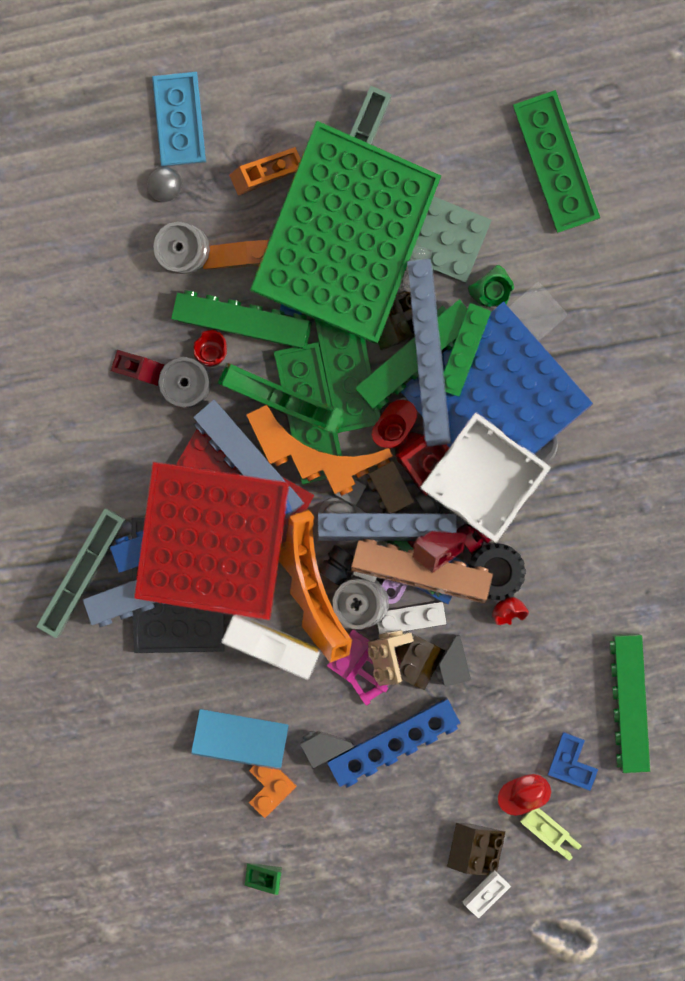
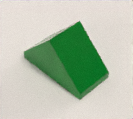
M247 863L244 886L278 895L282 867Z

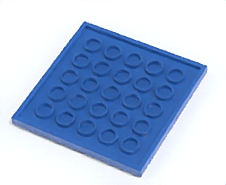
M502 302L489 316L460 397L446 393L451 444H447L449 448L452 446L474 414L477 413L502 431L513 442L534 455L593 405L592 401L505 302ZM452 349L442 353L443 372ZM418 377L415 380L409 381L406 384L407 387L401 393L415 406L416 410L423 417L420 380Z

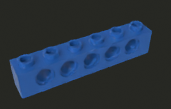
M445 698L328 760L327 764L339 786L345 785L347 788L357 783L358 777L364 774L368 777L378 771L377 767L383 764L387 767L397 762L398 756L404 753L408 756L418 750L417 746L424 742L426 745L437 741V736L443 732L448 735L456 731L460 721L448 698ZM432 717L441 719L439 728L433 729L428 725ZM419 728L421 736L418 739H411L408 735L410 729ZM393 738L401 741V747L397 750H392L388 746L389 741ZM378 749L381 752V757L378 760H371L368 756L370 750ZM353 759L359 760L361 763V768L357 771H352L348 767V763Z

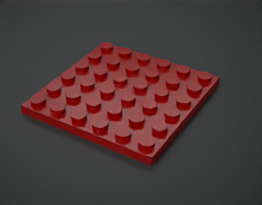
M153 462L134 599L270 620L290 482Z

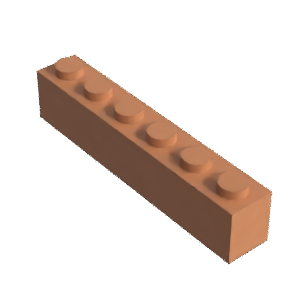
M370 539L358 541L351 571L483 604L487 600L493 574L488 573L486 568L476 566L475 569L466 567V564L463 562L453 561V563L447 562L434 573H431L412 557L414 550L404 552L400 551L397 546L386 544V547L377 545L376 541Z

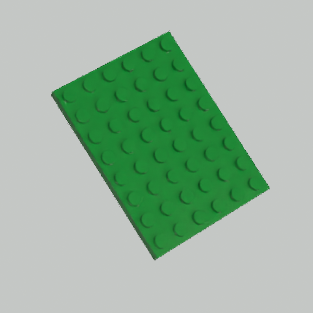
M316 121L250 291L377 344L441 175Z

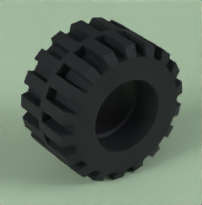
M500 543L487 544L472 555L468 568L475 569L476 566L484 568L485 564L493 558H500L506 561L510 568L508 580L501 585L490 584L487 596L490 600H505L507 597L514 596L521 589V585L524 584L526 574L525 563L520 554L512 547Z

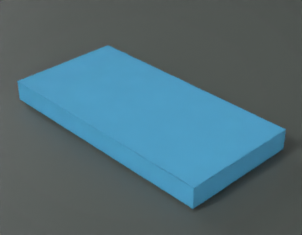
M197 72L152 76L161 167L206 163Z
M200 709L191 755L281 770L289 725Z

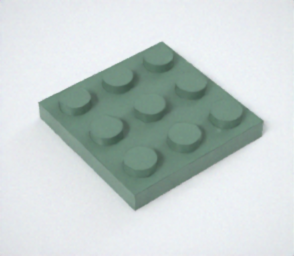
M433 197L409 261L431 259L434 271L466 283L492 220Z

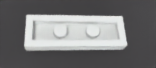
M443 602L388 610L386 616L378 623L379 634L446 624Z

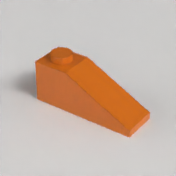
M296 147L239 166L229 176L239 196L295 173L301 158Z
M269 240L209 246V256L203 265V270L259 266Z

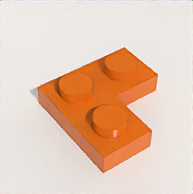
M254 765L249 769L264 785L249 803L266 818L297 785L282 770Z

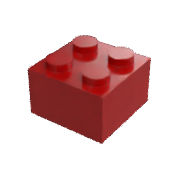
M424 434L395 456L420 492L427 496L428 493L421 489V487L447 453L449 447L447 444L428 446Z

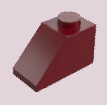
M117 350L110 371L158 386L164 364Z
M431 531L425 536H420L415 541L412 557L431 573H434L463 552L467 536L464 533Z

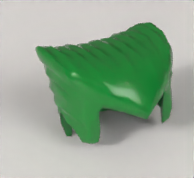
M496 265L485 276L470 285L468 291L471 297L480 305L498 307L502 302L508 303L511 291L514 290V283L502 266Z

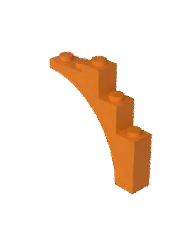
M267 405L247 414L250 424L271 465L274 463L276 467L289 461L287 457L291 455L302 479L307 478L308 481H311L321 476L320 471L324 470L334 493H340L341 496L353 491L352 486L356 485L352 478L353 475L356 474L357 478L370 473L368 468L377 465L378 468L391 463L389 458L393 457L389 448L373 454L356 457L322 453L302 444L288 434L277 422Z
M308 510L289 517L286 542L281 543L279 562L292 577L290 594L304 611L302 628L331 663L349 656L352 639L337 618L321 581L313 542L314 515Z

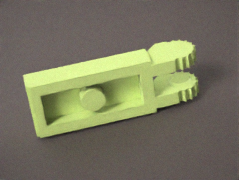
M540 808L527 812L520 820L525 827L554 851L557 850L569 861L572 859L570 852L560 846L566 839L571 846L578 850L582 847L569 835V832Z

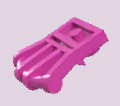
M352 629L349 634L352 639L349 656L331 663L329 662L327 667L349 681L367 706L371 703L372 699L383 692L386 693L389 688L387 687L388 685L379 686L375 678L362 669L366 661L373 664L368 654V642L370 640ZM356 675H361L374 684L375 687L364 693L355 679Z

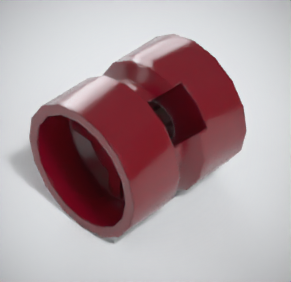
M464 524L456 530L457 533H464L467 536L465 546L471 554L479 550L483 542L488 543L491 541L490 538L471 524ZM474 531H476L478 534V536L472 537L471 535L474 533Z

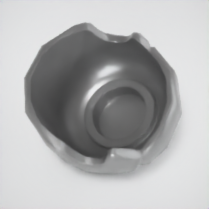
M160 167L151 173L148 179V191L153 199L160 202H170L178 197L181 191V176L175 169Z

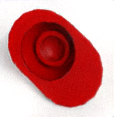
M404 399L390 403L372 429L374 442L380 447L389 449L404 445L417 419L415 406L410 401Z
M524 775L502 786L498 794V804L502 811L509 815H522L546 805L551 796V787L548 781L540 775Z

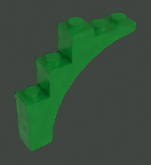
M229 363L225 364L217 382L219 385L328 432L334 433L343 422L342 414L344 411L296 393Z

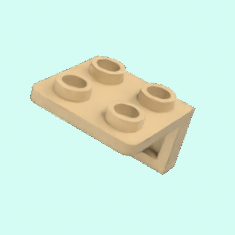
M402 630L379 634L380 639L368 642V654L374 666L373 675L379 686L402 682L394 647L414 642L412 633L403 634Z

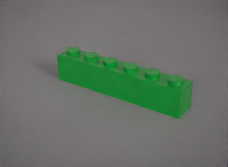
M184 290V294L177 292L171 318L176 322L306 350L312 325L310 321L306 320L307 316L294 314L293 317L285 316L284 311L277 309L266 312L262 311L263 307L250 304L249 308L241 306V302L228 299V302L224 303L219 301V297L206 295V298L197 297L198 293Z
M460 299L438 317L441 352L445 348L448 351L453 348L466 314L467 307ZM415 337L355 388L372 410L376 407L379 410L382 409L389 402L387 398L391 394L395 393L398 395L407 387L405 382L410 378L415 380L419 377Z
M641 634L614 635L613 641H609L610 655L614 654V663L610 665L611 677H615L616 685L612 686V698L617 702V709H613L614 722H618V731H615L614 737L615 745H619L620 753L616 754V766L620 768L622 773L650 772L643 638Z

